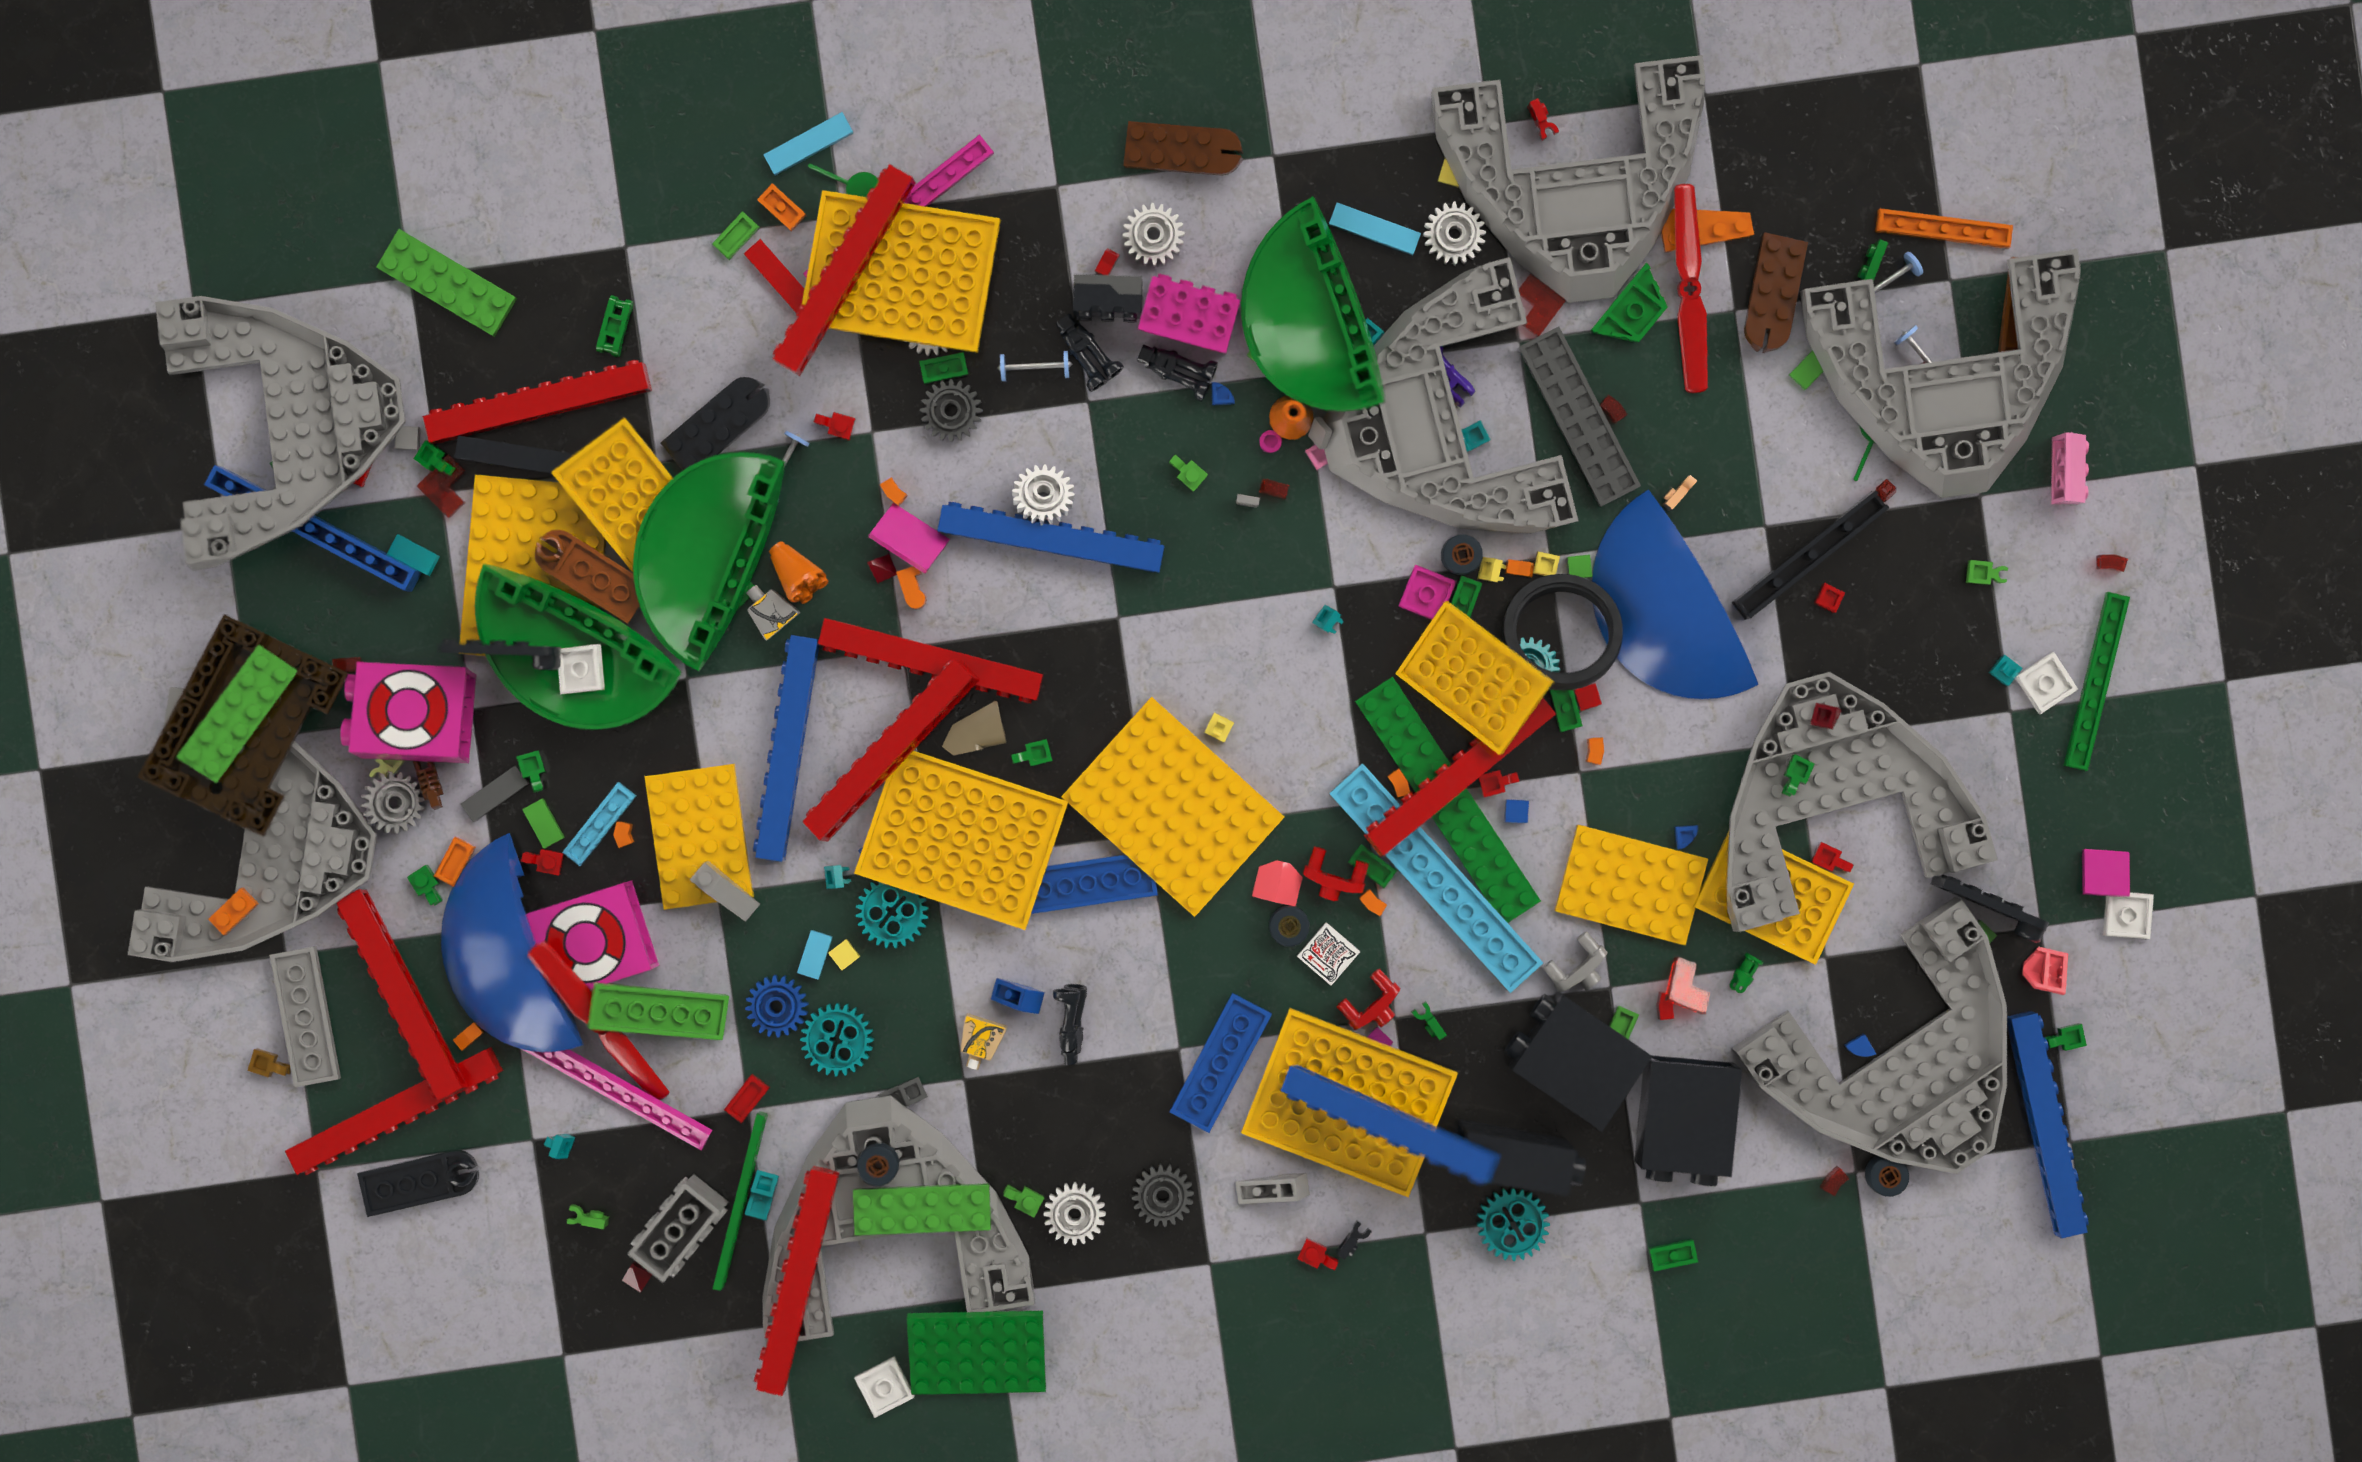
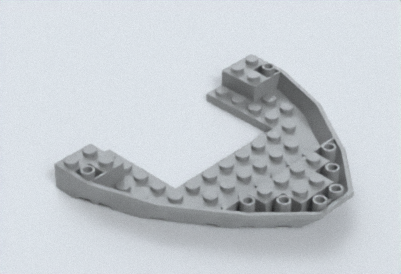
M1703 55L1634 64L1644 154L1511 170L1501 81L1493 80L1432 89L1431 102L1436 140L1452 170L1466 203L1473 207V211L1476 214H1480L1479 218L1523 268L1568 303L1613 298L1653 248L1675 205L1674 188L1679 184H1685L1690 175L1704 106L1705 71Z
M2078 249L2007 260L2018 350L1884 369L1873 279L1814 287L1800 291L1806 338L1837 401L1893 463L1940 498L1987 492L2026 442L2063 368L2081 272Z
M1510 257L1481 265L1458 275L1405 310L1377 341L1374 349L1383 383L1385 403L1353 411H1327L1323 420L1331 428L1332 434L1324 451L1331 472L1386 504L1459 529L1535 533L1578 521L1562 455L1476 478L1473 477L1440 347L1527 324Z
M204 296L155 302L160 346L165 350L167 372L169 375L260 363L276 489L183 502L185 519H181L185 559L186 564L192 570L217 567L301 527L362 476L406 423L400 379L341 338L270 307Z
M1830 672L1787 683L1784 685L1754 739L1730 814L1727 911L1732 929L1735 932H1741L1800 914L1776 826L1901 792L1925 878H1930L1998 860L1986 817L1947 758L1887 705ZM1816 703L1841 709V714L1833 730L1810 725ZM1796 754L1815 763L1807 784L1799 783L1795 795L1789 797L1781 793L1789 780L1788 777L1784 776V773L1792 755Z
M170 687L164 726L184 688ZM294 741L270 787L283 794L285 798L266 835L262 837L248 829H245L235 893L240 888H245L259 905L227 935H223L208 919L229 899L149 886L145 887L142 908L134 912L128 955L176 962L242 951L318 917L370 879L377 833L368 824V821L340 782Z
M1954 897L1899 934L1948 1005L1949 1009L1839 1083L1788 1010L1732 1049L1762 1090L1818 1132L1892 1162L1957 1174L1995 1149L2007 1088V1004L1988 936L1964 901Z
M893 1096L846 1102L809 1152L774 1227L763 1291L764 1335L768 1324L772 1325L774 1317L770 1316L773 1303L778 1302L779 1295L776 1294L779 1280L783 1281L785 1273L781 1272L784 1259L789 1258L790 1251L787 1250L790 1236L794 1237L796 1229L792 1228L795 1215H799L801 1207L798 1206L801 1192L805 1193L807 1186L803 1184L806 1171H810L813 1166L840 1172L822 1246L898 1235H855L853 1189L988 1183L942 1132ZM875 1143H884L891 1146L898 1154L900 1161L899 1170L894 1179L883 1186H871L864 1182L859 1176L857 1169L858 1159L863 1150ZM991 1186V1230L954 1231L967 1312H991L1034 1305L1036 1300L1029 1254L997 1192ZM821 1250L798 1341L834 1335Z

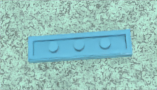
M843 112L765 153L764 157L776 176L850 136L854 132Z
M1336 203L1329 222L1330 226L1410 255L1414 254L1421 235L1417 231L1340 203Z
M618 782L562 853L578 866H582L636 798V795Z

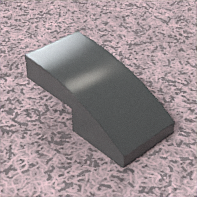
M919 1076L878 1094V1097L891 1095L907 1107L928 1097Z

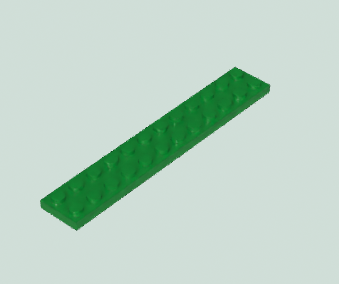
M1393 677L1355 701L1414 792L1420 789L1418 785L1423 780L1434 778L1437 775L1435 771L1443 764L1448 766L1450 764ZM1467 788L1432 816V819L1485 899L1507 923L1541 902Z

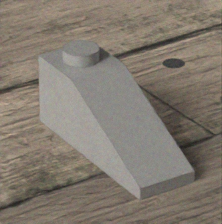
M710 861L704 862L690 879L706 894L745 922L760 905L758 901Z
M1307 1173L1283 1174L1235 1182L1238 1204L1299 1201L1310 1195Z

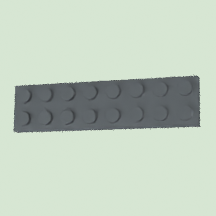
M1558 326L1519 346L1518 349L1599 507L1640 487L1641 485L1560 327Z

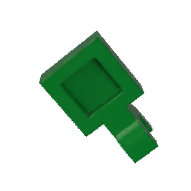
M427 440L424 441L413 458L432 472L436 468L440 472L444 471L451 476L455 470L452 465L442 460L445 453Z
M1047 739L1025 744V752L1011 755L1013 764L1029 760L1030 766L1052 761Z
M539 750L517 756L516 759L522 778H530L534 793L542 791L543 786L539 774L545 773Z
M1796 754L1792 755L1784 773V776L1788 777L1789 780L1781 793L1789 797L1791 795L1794 796L1799 783L1807 784L1815 763Z
M424 865L407 877L418 896L426 894L425 896L430 906L433 904L437 905L443 901L434 888L440 883L434 877V873L428 865Z
M1426 1001L1422 1003L1425 1008L1423 1014H1418L1415 1009L1411 1011L1417 1019H1425L1428 1024L1425 1028L1432 1038L1437 1036L1441 1040L1447 1036L1430 1012V1007Z
M2080 1023L2057 1028L2059 1035L2045 1037L2049 1048L2061 1045L2062 1050L2067 1051L2087 1046L2083 1026Z

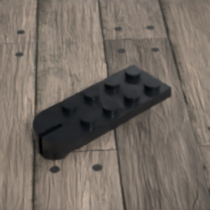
M751 377L735 379L660 444L682 471L699 461L719 455L767 413L770 406L769 389H761L748 400L752 392L757 388H762L765 384Z
M443 639V644H437V653L532 655V666L534 669L557 670L560 667L561 647L529 646V641H513L512 646L506 645V641L490 640V645H482V640H466V644H459V639Z
M1942 874L1941 878L1933 877L1931 885L2018 921L2014 932L2023 939L2038 943L2047 930L2049 923L2024 912L2023 906L2007 901L2002 903L2003 898L1986 892L1981 894L1982 889L1970 884L1963 883L1960 885L1961 880L1952 876Z
M453 1150L359 1172L357 1176L367 1217L467 1194L476 1186L479 1180V1170L459 1174L458 1170L473 1169L478 1166L477 1162L468 1152Z

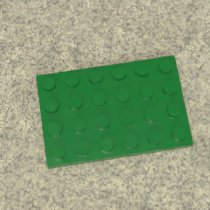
M1043 1311L907 1313L911 1395L1046 1392Z

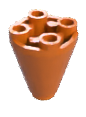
M1286 395L1278 399L1271 407L1269 422L1274 432L1281 438L1298 440L1311 429L1314 421L1313 410L1311 406ZM1292 408L1298 411L1295 417L1289 415V410Z
M779 542L770 549L769 553L771 554L772 563L784 592L792 603L800 601L802 604L809 602L813 598L812 594L828 584L829 581L826 578L825 572L788 544Z

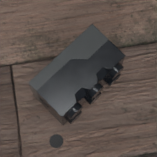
M1074 274V317H1078L1079 321H1092V317H1100L1102 322H1114V318H1123V322L1136 323L1137 319H1141L1142 276Z

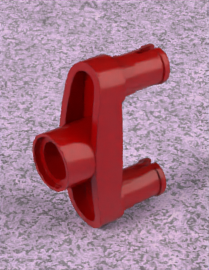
M1314 846L1309 863L1305 865L1303 875L1321 885L1320 897L1338 901L1341 891L1363 893L1365 887L1364 880L1369 867L1368 863L1357 860L1351 879L1341 878L1323 872L1321 867L1326 850Z
M1380 968L1372 973L1370 978L1382 990V995L1363 1012H1358L1346 998L1336 1006L1349 1021L1348 1024L1353 1030L1365 1026L1372 1020L1381 1028L1395 1016V1013L1388 1006L1398 995L1401 988L1395 982L1392 983Z

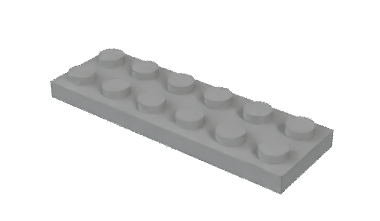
M317 946L271 954L270 961L294 1087L340 1079V1070Z

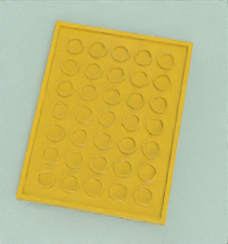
M822 190L802 304L805 305L808 301V293L812 286H817L820 281V273L824 266H829L832 261L831 255L837 246L840 247L844 241L843 235L849 226L852 227L856 221V212L860 207L863 208L868 201L866 197ZM904 203L829 329L978 353L1001 222L1000 218Z
M475 475L460 644H466V640H480L475 618V594L478 577L484 563L539 580L600 609L599 605L542 570L535 559L536 543L543 545L555 554L558 552L556 548L539 539L552 530L566 531L605 555L606 539L559 482ZM468 654V655L486 656L485 654Z
M1153 697L1143 705L1061 796L1194 917L1284 818L1276 808Z
M913 751L885 781L854 874L1026 930L1068 806V801Z
M1289 1007L1241 1133L1409 1198L1425 1156L1412 1155L1407 1152L1408 1148L1404 1146L1395 1147L1387 1143L1388 1139L1384 1137L1376 1138L1367 1134V1130L1359 1127V1129L1347 1125V1121L1339 1118V1120L1327 1116V1112L1319 1109V1111L1307 1107V1103L1302 1100L1297 1102L1287 1098V1094L1281 1091L1287 1072L1291 1065H1300L1436 1127L1458 1073Z

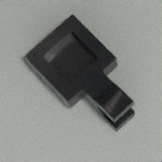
M1358 1220L1354 1223L1353 1230L1348 1233L1336 1250L1337 1255L1344 1260L1347 1256L1351 1257L1358 1248V1245H1356L1358 1239H1365L1372 1233V1230L1369 1228L1363 1233L1358 1232V1227L1361 1225V1222Z

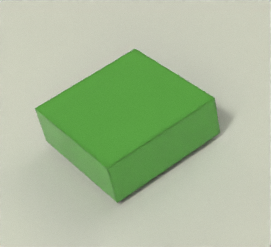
M1590 555L1567 557L1568 574L1583 578L1592 577Z

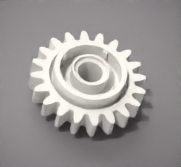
M1453 202L1451 209L1445 203L1443 211L1436 208L1435 214L1437 216L1430 214L1428 218L1432 223H1425L1424 225L1425 228L1430 230L1423 233L1424 237L1430 238L1425 242V246H1433L1429 254L1437 252L1436 260L1443 256L1444 264H1447L1449 259H1452L1454 266H1456L1458 259L1465 264L1466 256L1474 259L1475 256L1472 251L1479 253L1481 249L1477 244L1482 245L1485 243V240L1479 237L1486 234L1485 230L1479 229L1485 223L1483 221H1476L1480 214L1478 213L1473 216L1471 214L1473 207L1466 211L1465 203H1462L1460 208H1457L1456 202ZM1457 229L1460 232V238H1451L1449 230Z
M1151 203L1150 210H1147L1143 204V212L1140 213L1137 209H1134L1136 217H1127L1131 224H1124V229L1129 231L1123 234V238L1129 239V241L1124 243V246L1132 247L1129 250V255L1137 253L1136 262L1144 258L1145 266L1149 260H1152L1154 267H1156L1157 260H1160L1165 265V257L1172 261V252L1180 253L1176 245L1181 246L1184 244L1181 239H1178L1185 236V232L1178 231V229L1183 227V223H1175L1179 215L1176 214L1171 217L1172 208L1164 212L1163 204L1159 206V209H1155L1154 203ZM1150 230H1157L1160 233V237L1156 240H1151L1147 234Z
M1044 464L1042 470H1039L1038 466L1035 465L1034 472L1027 468L1026 476L1019 474V481L1014 482L1015 489L1012 490V496L1015 497L1013 498V505H1018L1017 513L1024 511L1023 519L1031 516V523L1039 519L1041 525L1047 519L1051 525L1054 517L1061 521V514L1068 515V508L1073 507L1072 500H1074L1075 494L1072 493L1074 485H1069L1070 477L1063 478L1064 471L1056 474L1055 466L1048 471L1047 466ZM1039 493H1046V494H1048V496H1047V497H1041V496H1039L1038 494H1039Z
M1076 1182L1073 1183L1072 1188H1069V1185L1065 1183L1064 1191L1057 1187V1196L1054 1194L1049 1195L1053 1202L1045 1203V1206L1050 1209L1044 1211V1216L1050 1217L1045 1221V1225L1052 1224L1053 1226L1050 1228L1049 1233L1057 1231L1056 1240L1064 1236V1244L1069 1239H1072L1073 1245H1076L1077 1239H1080L1082 1244H1085V1236L1093 1240L1092 1231L1100 1233L1097 1225H1104L1105 1221L1099 1217L1106 1216V1212L1099 1209L1103 1208L1105 1203H1098L1097 1201L1101 1195L1093 1196V1187L1086 1191L1085 1183L1082 1184L1080 1189L1077 1187ZM1076 1208L1081 1212V1216L1074 1219L1069 1216L1068 1212Z

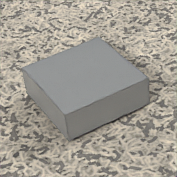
M1321 417L1314 418L1308 436L1319 449H1326L1332 430Z
M403 426L395 435V448L419 450L420 427Z
M1237 494L1236 503L1237 505L1257 508L1260 498Z

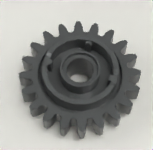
M950 379L949 385L946 386L942 380L940 382L941 388L934 384L932 385L934 393L925 392L929 400H921L927 407L921 408L920 412L927 415L922 417L921 420L923 422L929 421L925 428L927 430L934 428L932 432L934 437L941 433V441L947 435L950 442H953L954 436H957L962 441V433L970 437L968 429L977 430L973 423L981 422V419L976 416V414L983 413L982 409L976 408V406L981 404V400H973L977 396V392L969 394L970 385L963 389L962 381H959L957 386H954L953 380ZM950 405H955L957 413L951 417L947 416L945 413L946 408Z
M1159 1164L1157 1171L1153 1166H1150V1174L1143 1170L1142 1175L1144 1179L1136 1178V1182L1140 1186H1133L1132 1190L1138 1192V1194L1132 1195V1200L1139 1201L1134 1205V1209L1142 1208L1139 1212V1217L1146 1214V1223L1154 1219V1226H1157L1159 1221H1162L1163 1226L1166 1227L1167 1220H1170L1175 1225V1217L1183 1220L1184 1217L1181 1212H1190L1186 1205H1192L1193 1200L1187 1197L1194 1195V1191L1187 1190V1188L1191 1187L1192 1183L1184 1182L1187 1174L1178 1176L1180 1168L1172 1172L1171 1164L1168 1165L1166 1170L1163 1169L1162 1164ZM1160 1190H1165L1169 1193V1197L1166 1200H1159L1156 1194Z

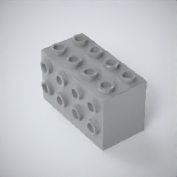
M694 1174L689 1179L685 1177L673 1190L676 1194H671L659 1208L662 1212H657L645 1225L647 1230L643 1229L631 1243L634 1247L628 1253L630 1257L662 1282L669 1276L673 1278L686 1263L683 1259L688 1260L700 1246L696 1242L698 1240L702 1242L714 1228L711 1226L712 1222L716 1225L728 1211L725 1208L728 1201Z

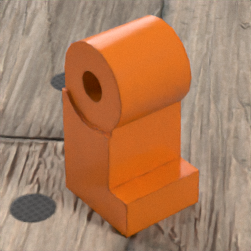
M914 566L897 571L896 573L907 605L913 609L923 608L927 598L925 593L921 591L916 577L922 575V572Z

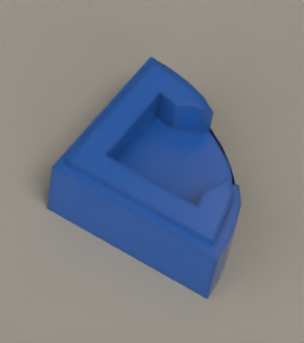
M1211 382L1212 405L1235 404L1234 397L1227 387L1217 382Z
M1698 825L1674 827L1676 849L1685 848L1694 840L1698 832Z
M1865 1034L1844 1044L1850 1052L1861 1057H1869L1876 1054Z

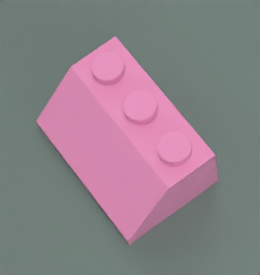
M2063 433L2052 437L2051 504H2082L2088 498V486H2085V482L2089 472V467L2086 463L2089 443L2086 441V435Z

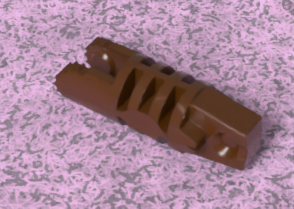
M412 761L424 800H429L433 810L443 808L440 795L444 793L435 763L427 762L429 768L422 770L420 761Z

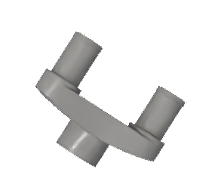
M1587 931L1582 933L1577 940L1589 955L1569 974H1564L1553 960L1549 961L1542 968L1555 983L1554 986L1559 992L1568 990L1578 983L1585 990H1589L1601 979L1595 969L1608 952L1602 945L1599 946Z

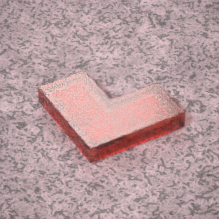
M1530 274L1519 288L1520 296L1533 305V308L1526 316L1527 324L1522 326L1539 337L1566 300Z
M448 454L443 460L455 468L452 475L450 476L444 471L440 472L435 468L417 487L448 518H451L466 502L450 486L466 470Z
M1674 957L1665 1000L1701 1015L1706 1014L1710 992L1692 985L1697 964L1681 957Z

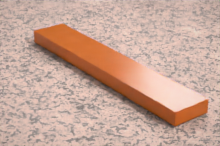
M1880 208L1877 213L1875 232L2009 249L2011 248L2013 225Z

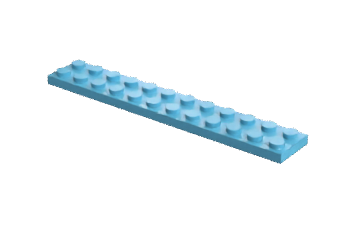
M1363 763L1329 793L1364 833L1368 832L1366 827L1377 820L1379 823L1384 819L1383 813L1392 806L1397 808L1400 805ZM1418 827L1385 855L1510 993L1543 964L1541 959L1421 827Z

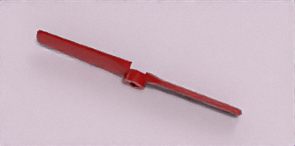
M1679 184L1674 188L1676 266L1681 278L1677 286V293L1681 298L1677 315L1685 390L1689 393H1700L1708 388L1707 312L1701 296H1699L1701 284L1698 279L1702 258L1695 187L1692 184ZM1688 283L1694 287V291L1690 295L1687 291H1684V287L1688 286Z
M547 942L538 943L529 951L528 957L570 1012L588 1025L592 991ZM591 1029L593 1032L598 1033L604 1048L644 1092L658 1100H662L669 1095V1090L624 1033Z

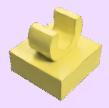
M1483 557L1477 579L1490 582L1503 581L1504 578L1499 577L1501 569H1506V565L1502 564L1503 560Z
M1214 713L1204 733L1225 742L1234 722Z

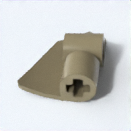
M994 701L953 724L942 747L954 756L1007 743L998 702Z

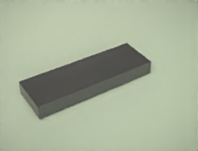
M515 765L462 802L461 806L470 819L476 822L530 783L527 778H522L520 768Z

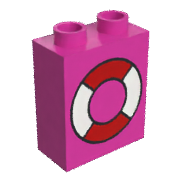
M357 662L356 674H348L345 681V697L347 701H353L352 719H344L341 725L340 736L342 745L349 746L350 753L363 759L469 764L477 675L466 667Z
M632 880L526 914L536 945L540 942H547L590 989L593 988L594 982L608 984L660 966Z

